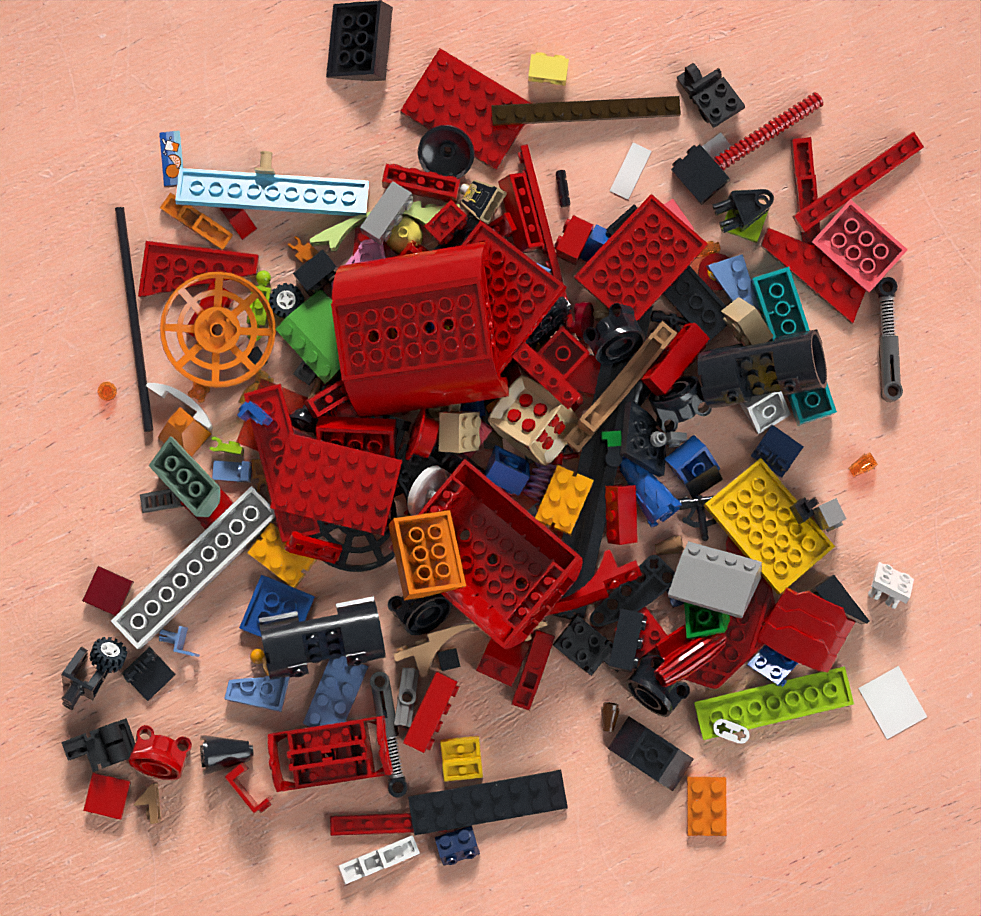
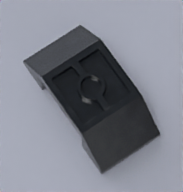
M628 716L608 747L609 750L671 791H674L694 760L691 756L630 716Z

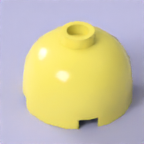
M403 217L399 225L393 227L391 230L392 234L386 241L390 249L399 255L411 240L416 242L415 247L418 244H422L423 233L420 225L415 220Z

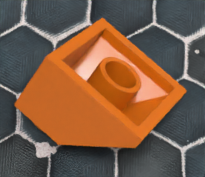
M179 407L167 421L158 438L165 444L170 436L173 437L192 457L212 434L184 409Z

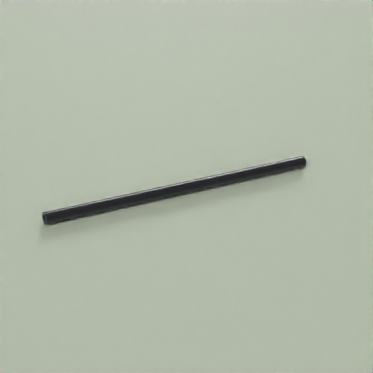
M116 207L115 214L144 432L153 431L149 392L146 386L147 377L124 207Z

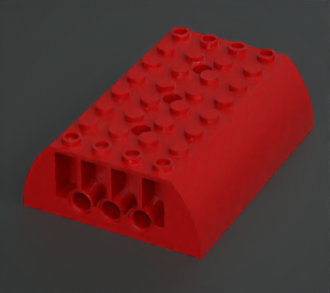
M464 459L417 515L450 510L466 587L442 592L441 594L501 647L509 649L526 640L579 576L583 561L580 555ZM464 530L470 532V537L467 540H462L460 537ZM392 544L389 549L394 552ZM496 554L498 561L492 565L489 563V557ZM520 579H526L527 581L524 589L517 587V582Z

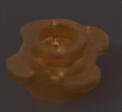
M193 382V387L188 391V396L197 399L199 403H203L210 392V387Z

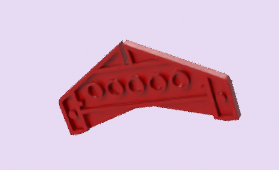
M727 536L726 552L746 557L732 539ZM762 575L743 617L738 618L730 615V622L724 632L727 638L726 646L710 662L683 680L717 689L764 645L759 640L758 634L763 628L762 622L767 621L774 609L775 600L772 587Z

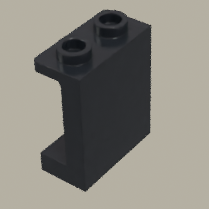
M699 144L697 147L693 145L686 152L688 155L683 159L681 157L672 164L673 168L671 170L697 201L703 205L726 185L730 178Z

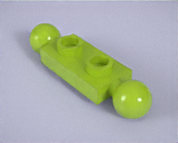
M262 270L256 275V281L259 284L256 287L269 302L272 289L267 288L266 285L270 283L271 275L268 271ZM257 298L249 307L254 313L257 328H259L260 326H266L267 315L262 303ZM247 315V321H246V323H247V324H250V320H249V317H248V315ZM257 336L256 341L260 340L262 336Z

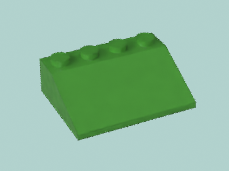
M320 289L289 314L275 330L325 384H333L341 377L331 308L332 300Z

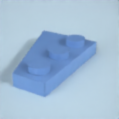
M743 254L706 266L709 272L711 271L716 278L718 285L723 288L731 303L740 297L757 310L759 309Z

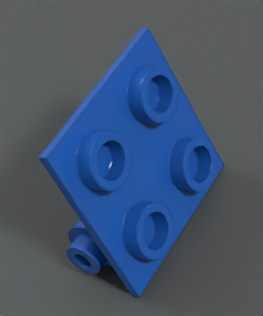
M765 644L747 665L777 686L783 687L786 683L785 677L798 663Z

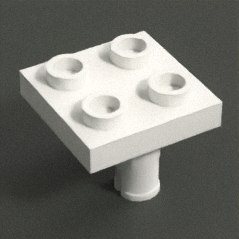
M879 562L875 568L872 588L868 595L872 598L875 594L874 599L878 600L882 592L888 594L889 597L885 603L889 607L892 603L891 608L895 609L899 601L907 604L910 599L914 579L906 573L893 569L888 564Z

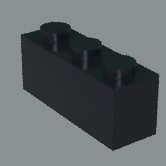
M625 609L620 610L609 662L610 669L632 673L633 668L637 669L639 657H635L636 650H641L643 638H639L640 631H645L647 619H643L644 613Z

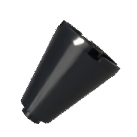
M207 735L200 737V740H204L203 745H200L202 767H206V770L203 771L204 775L250 761V757L254 756L253 745H249V741Z

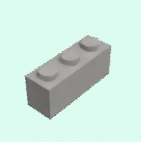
M392 181L361 225L362 234L380 245L387 241L392 234L391 230L395 225L398 226L401 222L402 214L405 210L408 211L413 204L412 193Z
M837 498L812 509L818 526L821 530L826 529L827 532L842 526V521L847 519Z

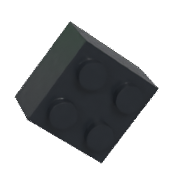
M322 249L297 269L293 275L311 297L320 289L324 290L323 287L328 283L332 284L338 268Z

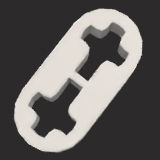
M719 719L713 724V732L719 737L739 744L745 743L749 739V731L741 725ZM722 722L725 723L724 727L730 729L729 733L723 731L720 734L717 725H721ZM742 729L745 738L737 740L738 736L732 734L733 730L739 732Z

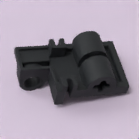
M692 63L685 67V72L677 76V80L688 93L693 104L697 105L705 122L710 123L713 128L745 109V104L727 80L722 77V71L719 68L702 77L696 64Z
M575 615L553 643V646L592 676L603 661L609 665L613 643L581 617Z
M127 718L89 731L91 735L89 738L84 733L61 742L68 761L87 754L93 772L99 770L98 764H101L103 769L129 759L135 745Z

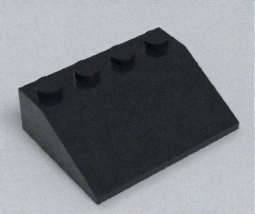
M382 0L333 4L327 78L359 81L386 80L392 6Z

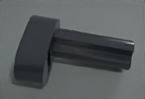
M386 414L384 419H396V458L404 433L409 431L411 422Z

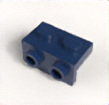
M472 826L434 837L444 866L454 865L464 859H473L480 854Z

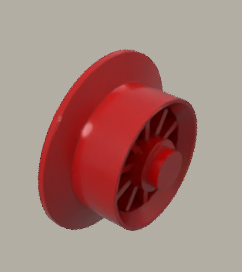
M424 408L420 409L413 424L405 453L406 460H409L413 454L428 458L433 446L437 443L439 421L425 417Z

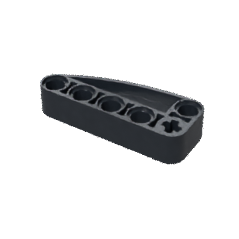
M658 555L649 556L639 565L640 571L645 575L644 582L638 583L636 580L621 584L590 614V622L592 625L600 627L618 621L621 609L634 612L641 610L671 587L675 572ZM650 559H652L653 561L656 559L658 561V563L656 564L658 566L657 569H655V567H653L652 569L649 567V565L651 564L649 561ZM668 572L672 575L670 583H665L662 580L663 573ZM626 585L631 588L629 596L622 595V586ZM609 599L617 601L618 606L615 610H610L607 607ZM597 612L602 613L604 616V621L599 624L593 620V616Z

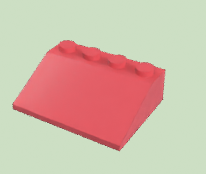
M851 199L812 241L817 248L868 293L908 250Z

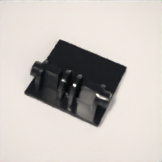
M151 647L146 649L121 673L124 679L131 683L147 701L176 675Z

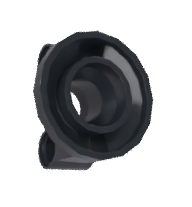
M614 303L609 309V316L599 321L596 328L588 327L584 331L583 339L585 343L589 344L599 363L613 364L625 360L636 353L643 345L645 336L634 316V309L631 306Z
M681 377L672 385L673 389L666 395H655L653 392L650 394L649 401L657 416L656 422L665 433L675 432L678 428V423L687 421L696 414L707 416L711 413L712 408H709L704 400L697 377ZM704 402V406L698 409L699 404ZM670 419V423L664 426L665 421Z
M441 593L404 600L403 596H393L388 601V608L399 619L407 633L422 635L437 628L446 620L451 612L452 603Z
M646 655L642 657L640 665L626 681V686L632 696L645 708L659 716L668 717L681 700L688 697L690 688L685 682H676L670 686L662 687L656 680L654 671L664 662V659L659 655ZM652 660H653V662H654L653 668H652V666H651V661H652Z

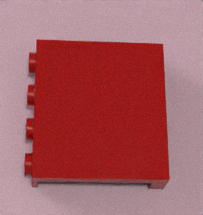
M523 342L511 357L517 361V365L534 381L549 391L567 409L571 408L575 412L584 403L582 395L528 344Z

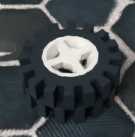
M291 283L277 285V288H274L269 296V304L273 312L278 317H283L284 319L304 303L302 292Z
M105 637L97 639L89 655V659L92 661L91 664L93 666L97 665L96 669L98 670L102 668V672L108 670V673H112V671L117 672L118 669L122 668L127 657L126 646H123L122 642L117 643L118 639L116 638L113 641L112 637H108L107 640Z

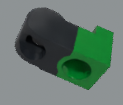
M621 431L601 432V441H607L605 463L610 468H617L622 462V455H620Z

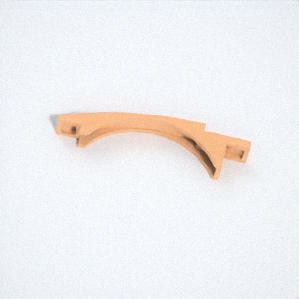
M542 620L534 630L547 626V621ZM474 622L465 623L428 633V642L426 639L415 642L416 646L408 648V645L397 648V652L393 654L395 661L414 655L421 677L427 676L432 661L440 647L454 634L477 625ZM530 634L525 641L531 640L532 635Z

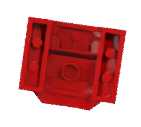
M786 587L758 635L760 641L785 657L809 668L828 673L856 621L846 616L843 607L828 602L810 591L798 593Z

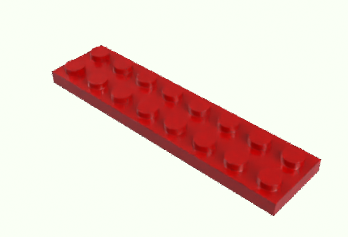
M281 383L244 393L245 402L249 403L251 401L257 404L273 419L268 426L257 424L250 417L271 501L289 433L295 434ZM274 510L282 543L290 541V535L293 531H297L303 536L321 533L317 520Z

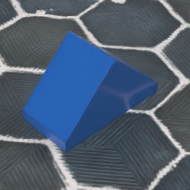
M597 224L595 225L581 253L580 259L588 262L611 236L605 228Z

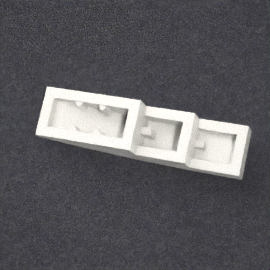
M412 835L337 867L344 884H348L418 855L420 852Z

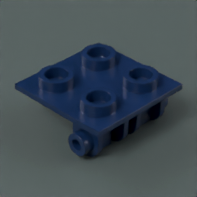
M772 425L751 454V457L756 460L762 458L768 467L782 478L804 446Z

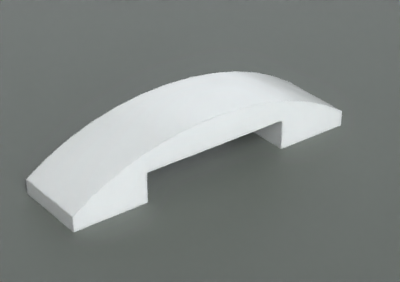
M159 383L146 384L149 389L162 398H165L170 393L197 411L193 418L212 430L213 425L207 414L189 396L168 385Z

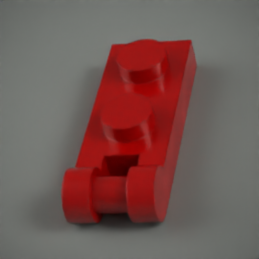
M297 531L292 532L290 541H287L284 546L285 550L289 553L334 564L342 552V545L303 536Z

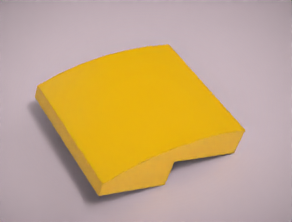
M479 736L440 740L444 781L483 778Z

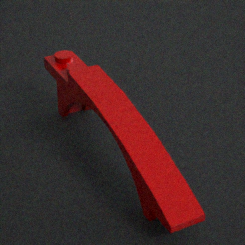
M610 549L605 551L601 565L593 578L574 594L560 599L547 615L577 609L609 597L607 590L615 589L625 582L636 580L639 576H642L637 561L634 560L617 567Z

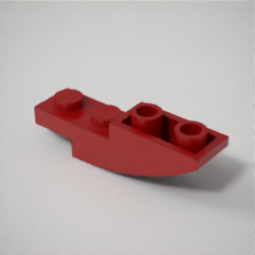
M536 630L511 705L530 711L553 645L554 635Z

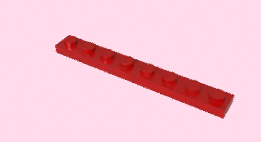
M911 132L792 216L802 232L807 231L924 148L916 133Z

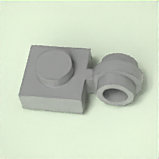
M656 431L651 435L650 442L656 447L669 445L670 448H675L687 441V433L669 432L664 434L663 432Z

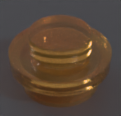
M103 382L99 385L98 395L102 400L110 401L115 398L117 388L113 383Z

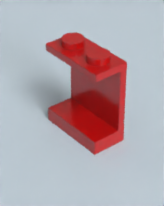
M245 762L241 763L229 772L225 778L253 813L258 811L262 813L272 805L270 801L273 797L269 796L259 805L237 779L249 769Z

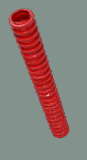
M813 92L812 96L808 95L807 99L804 98L802 102L799 101L798 105L788 108V111H784L783 115L779 114L778 118L775 117L773 121H768V124H764L763 128L759 127L758 131L755 130L753 134L750 133L749 137L745 136L744 140H739V143H735L734 147L730 146L729 150L725 149L724 153H719V156L714 157V161L724 171L726 167H730V164L734 165L735 161H740V158L749 155L750 151L754 152L755 148L758 149L760 145L763 146L765 141L769 142L770 138L774 139L775 135L778 136L780 134L779 132L783 133L784 129H789V126L798 123L799 119L803 120L804 116L807 117L809 113L812 114L814 110H818L819 106L823 107V99L818 93Z

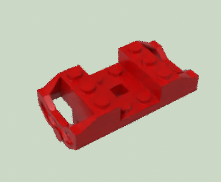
M385 715L268 734L269 767L272 770V780L276 792L394 774L386 736ZM368 722L377 725L378 745H380L379 754L383 767L376 772ZM287 736L290 751H287V758H290L289 771H293L294 782L284 781L279 763L278 742ZM331 749H334L335 759L325 757V753H332Z

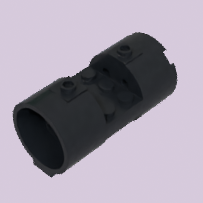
M818 330L783 335L770 342L743 346L741 343L705 350L699 353L698 376L701 375L703 387L700 388L709 408H719L751 401L752 396L782 391L784 395L826 388L827 367L822 347L823 342Z
M374 596L336 603V615L299 622L297 611L259 618L270 680L302 677L309 674L307 663H319L322 660L338 659L341 656L346 657L348 666H359L362 663H367V661L386 658Z

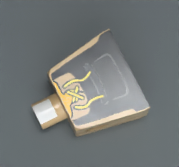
M473 180L470 185L463 184L460 188V193L464 195L461 203L473 215L487 224L491 222L507 194L496 186L478 180Z

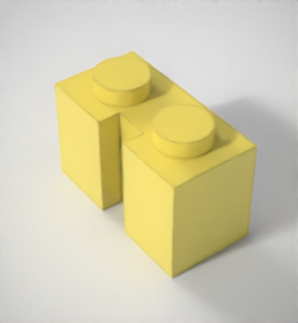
M541 52L531 54L528 81L549 82L565 86L569 59L562 55L551 57Z

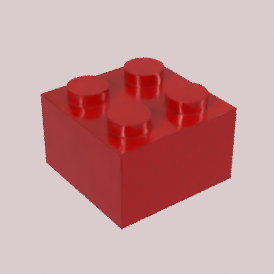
M575 215L572 216L571 220L567 218L562 231L564 234L563 236H558L554 245L556 256L576 266L585 244L593 231L594 224Z
M562 326L537 354L566 380L590 352Z

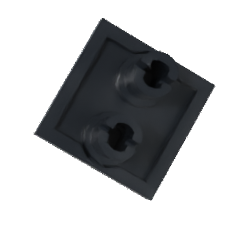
M404 444L395 459L402 460L399 478L404 482L408 491H410L417 477L425 469L437 465L429 458L415 454L409 460H406L407 444Z

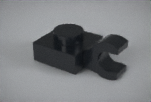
M804 497L789 508L798 524H801L814 515L812 508L818 505L819 502L816 497L810 500H806Z

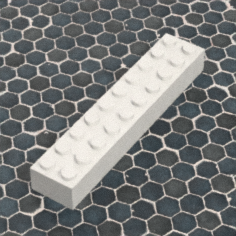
M251 486L122 609L111 622L137 649H142L261 535L270 522L273 523L276 520L274 510L270 509L271 505Z

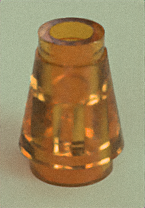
M869 452L867 454L864 453L848 469L853 477L874 470V467L878 464Z

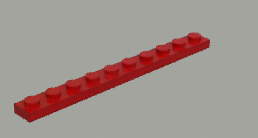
M528 144L520 146L521 152H518L520 164L524 163L525 170H522V173H526L543 236L544 246H542L543 254L547 253L548 256L546 266L551 269L552 275L563 283ZM564 291L560 297L563 296L568 301L566 291ZM569 314L567 316L568 319L564 321L563 327L566 326L567 331L571 330L572 314Z

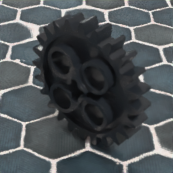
M563 296L558 298L525 341L530 347H536L538 343L541 345L544 340L547 341L550 336H553L560 329V326L565 324L564 321L568 319L567 316L571 314L570 310L572 308L570 307L571 304Z

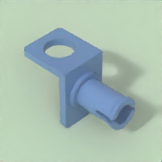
M179 626L178 633L164 629L161 630L160 634L167 637L159 636V641L174 644V652L195 657L200 656V654L183 650L188 627Z

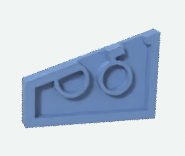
M269 676L229 680L224 699L282 712L290 677L270 680Z

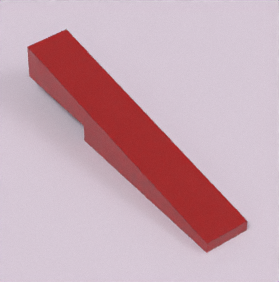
M811 137L790 140L798 212L818 199ZM820 222L805 232L800 230L801 241L815 246L812 241L821 232Z

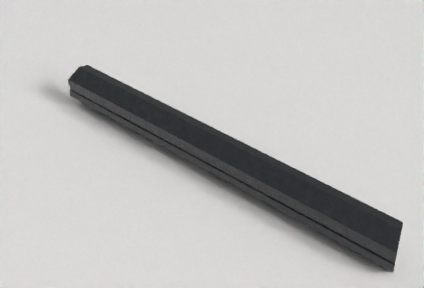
M653 305L637 321L644 333V342L646 341ZM636 353L617 363L601 364L592 405ZM635 386L582 448L577 473L592 479L593 485L571 535L563 532L562 541L581 556L583 563L577 580L561 599L580 590L594 576L606 522L605 486L614 485L617 468H610L605 463L607 441H601V432L621 431L622 439L625 403L632 402ZM587 605L553 615L570 620L575 615L584 618Z

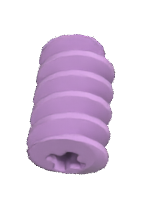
M535 462L538 468L532 469V472L535 474L530 475L529 479L532 482L525 484L529 489H523L522 492L528 498L541 503L540 497L544 498L545 495L543 490L547 491L548 487L546 484H550L551 480L549 477H553L554 473L552 470H556L557 467L552 464L543 466Z

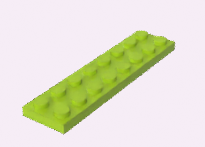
M843 666L830 669L828 673L818 672L788 679L783 687L771 683L693 703L702 739L707 740L719 737L713 732V724L719 719L741 725L749 730L853 705L854 701L846 669ZM723 722L721 725H717L719 733L721 734L723 731L729 733L730 729L724 727L725 723Z

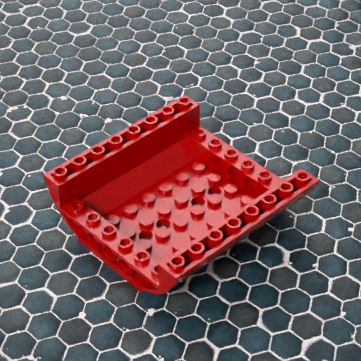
M487 241L342 265L337 269L333 281L331 308L341 377L351 404L362 418L420 410L421 408L427 409L509 397L507 377H500L484 266L485 261H490ZM447 319L453 321L454 325L451 330H447L444 326ZM428 322H432L435 326L432 333L426 331ZM391 328L397 330V337L395 339L389 337V330ZM373 331L379 334L376 342H373L370 338V334Z

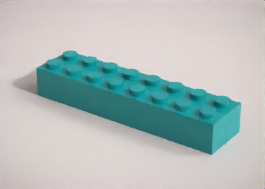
M789 267L752 278L751 283L761 317L773 334L769 342L783 335L810 331ZM828 383L824 389L787 395L797 426L837 413Z

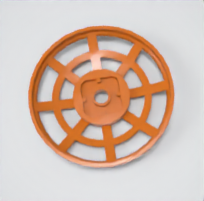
M208 272L185 281L170 295L161 315L160 339L169 362L185 378L203 386L215 388L229 387L248 380L264 366L275 342V319L268 300L253 283L232 273ZM215 278V290L204 291L194 297L186 290L188 286L198 281ZM223 279L238 282L247 287L252 293L243 300L238 295L223 290ZM180 294L187 303L179 314L177 324H166L169 309L175 298ZM214 296V307L203 310L197 303L202 298ZM222 296L233 299L239 305L232 311L223 308ZM257 298L264 307L269 328H257L254 313L249 307ZM191 307L198 317L194 325H184L185 315ZM244 310L249 317L251 328L240 327L237 316ZM215 324L222 327V333L218 336L212 333V327ZM165 331L177 332L179 345L184 352V355L177 362L168 348ZM183 332L194 333L197 343L190 350L184 342ZM240 335H251L245 351L242 352L235 344ZM257 336H268L265 351L255 365L247 356L252 351ZM202 348L212 352V364L201 361L195 355ZM230 350L237 357L231 362L219 364L220 353ZM191 360L200 367L212 370V381L197 378L186 372L182 367ZM241 362L249 370L236 379L219 381V370L232 368Z

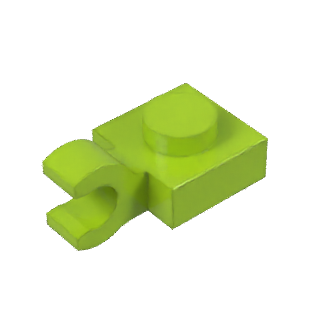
M218 437L211 438V440L218 442L217 447L209 448L211 451H221L243 456L244 448L240 446L239 442L229 441L226 444L222 443V440Z

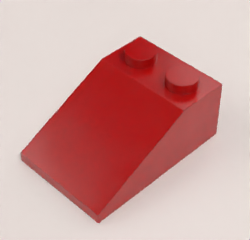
M531 633V640H524L517 646L509 649H504L491 638L476 671L512 687L535 634Z

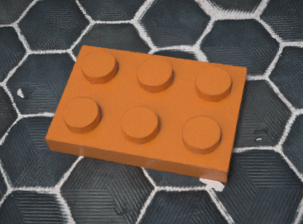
M687 777V836H727L726 777Z

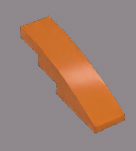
M170 192L160 206V209L223 250L233 234L191 205L176 204V196Z

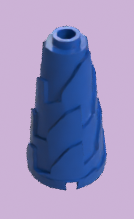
M622 457L619 470L628 484L636 485V502L651 528L659 525L657 523L658 519L664 522L680 509V506H682L681 502L652 473L629 459Z

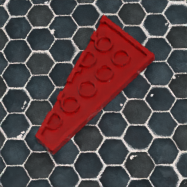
M768 227L760 246L785 267H789L792 274H795L807 287L829 303L835 311L842 314L849 323L853 324L866 290L819 248Z
M146 241L138 297L175 291L185 281L208 272L232 273L240 277L257 275L259 255ZM215 278L198 281L187 288L211 284V282L215 283Z

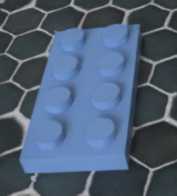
M341 656L338 659H329L303 724L315 727L346 722L369 666L364 664L348 666L345 656Z

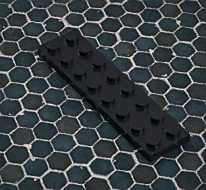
M634 204L606 229L607 233L612 236L635 212L637 206ZM690 265L663 293L688 323H696L710 338L708 342L727 326L723 320L725 316L721 312L727 306Z
M561 769L408 796L414 836L568 808Z

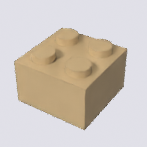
M740 297L721 311L725 316L723 320L726 325L734 330L732 334L739 342L742 341L745 346L764 343L773 337L757 309Z
M440 412L439 451L453 453L478 451L480 445V412Z

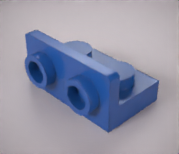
M251 401L249 403L245 402L238 409L239 413L237 416L245 421L251 417L257 424L268 426L273 421L266 412Z

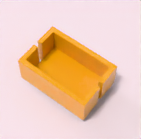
M557 465L535 518L540 523L550 527L555 523V529L571 535L593 485V480L578 473L575 477L573 476V471Z
M270 522L260 535L263 539L261 541L257 539L247 553L290 586L296 588L306 575L301 571L303 569L309 571L317 559L287 552L284 548L287 542L282 543L279 528Z

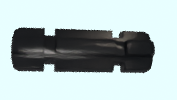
M565 170L556 171L561 207H568L571 204L570 197H568L569 190Z

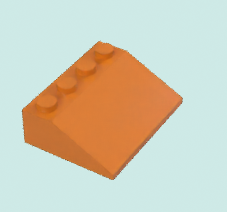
M450 510L393 518L389 523V530L404 600L422 598L466 587Z

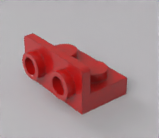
M450 200L424 228L440 245L443 243L447 244L454 237L452 234L457 229L460 231L466 226L467 215Z

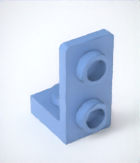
M215 460L212 479L251 483L252 463L248 461H242L241 463Z

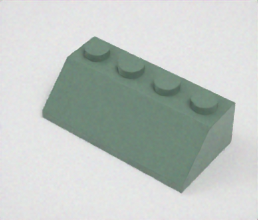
M170 436L148 466L196 517H209L220 503V487L183 447Z

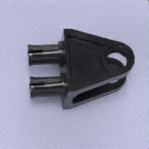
M767 189L734 190L730 193L727 200L712 204L716 216L730 210L734 214V217L719 222L722 232L726 233L738 227L740 232L745 231L768 212L774 202V195ZM759 200H764L766 204H761Z
M80 647L61 674L63 685L68 687L61 698L64 701L62 705L70 710L74 709L80 696H85L93 701L108 675V670L102 672V668H100L99 670L97 669L89 682L86 680L82 682L76 678L88 655V650L84 647Z

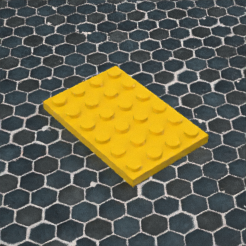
M760 458L703 506L747 558L762 562V577L779 595L786 587H789L830 552L835 545L811 517L805 522L798 524L789 508L797 500L763 459Z

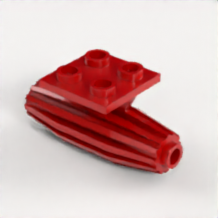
M684 624L655 644L658 655L664 659V662L654 671L656 680L662 687H667L687 678L710 662L726 646L727 638L725 634L718 633L698 637L693 640L687 639L686 624Z

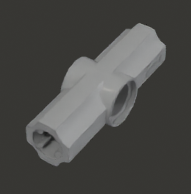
M414 668L402 669L394 726L399 728H410L419 677V670ZM409 694L411 701L404 702L402 695Z

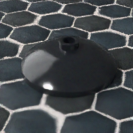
M439 125L431 128L423 135L418 146V159L425 172H435L442 176H453L459 179L470 170L474 161L475 151L470 137L463 130L452 125ZM445 147H450L451 151H445Z

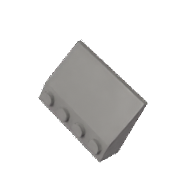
M688 541L677 566L668 597L742 618L761 579L762 562Z

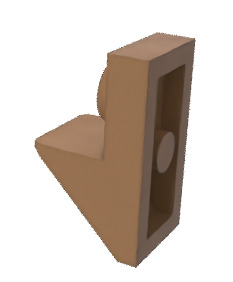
M158 783L151 784L133 805L149 804V808H146L147 820H150V824L161 822Z

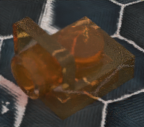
M708 241V246L700 253L697 259L706 257L709 254L719 253L721 250L719 242Z

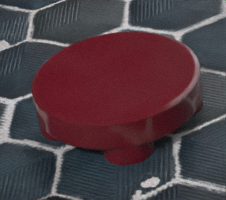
M583 301L576 303L574 306L576 316L575 322L571 324V332L575 333L579 340H584V331L594 325V308L591 302Z

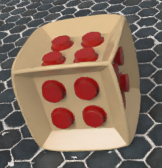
M521 375L508 388L509 397H502L490 413L488 421L492 428L514 448L538 464L547 466L565 447L566 443L563 440L575 427L579 419L571 408L567 409L541 384L527 376Z

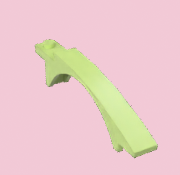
M415 201L408 211L405 210L402 216L409 217L425 226L444 206L428 204L425 205V208H422L421 201ZM371 212L366 213V215L355 216L310 238V244L312 246L329 244L331 252L337 251L344 238L354 228L362 224Z

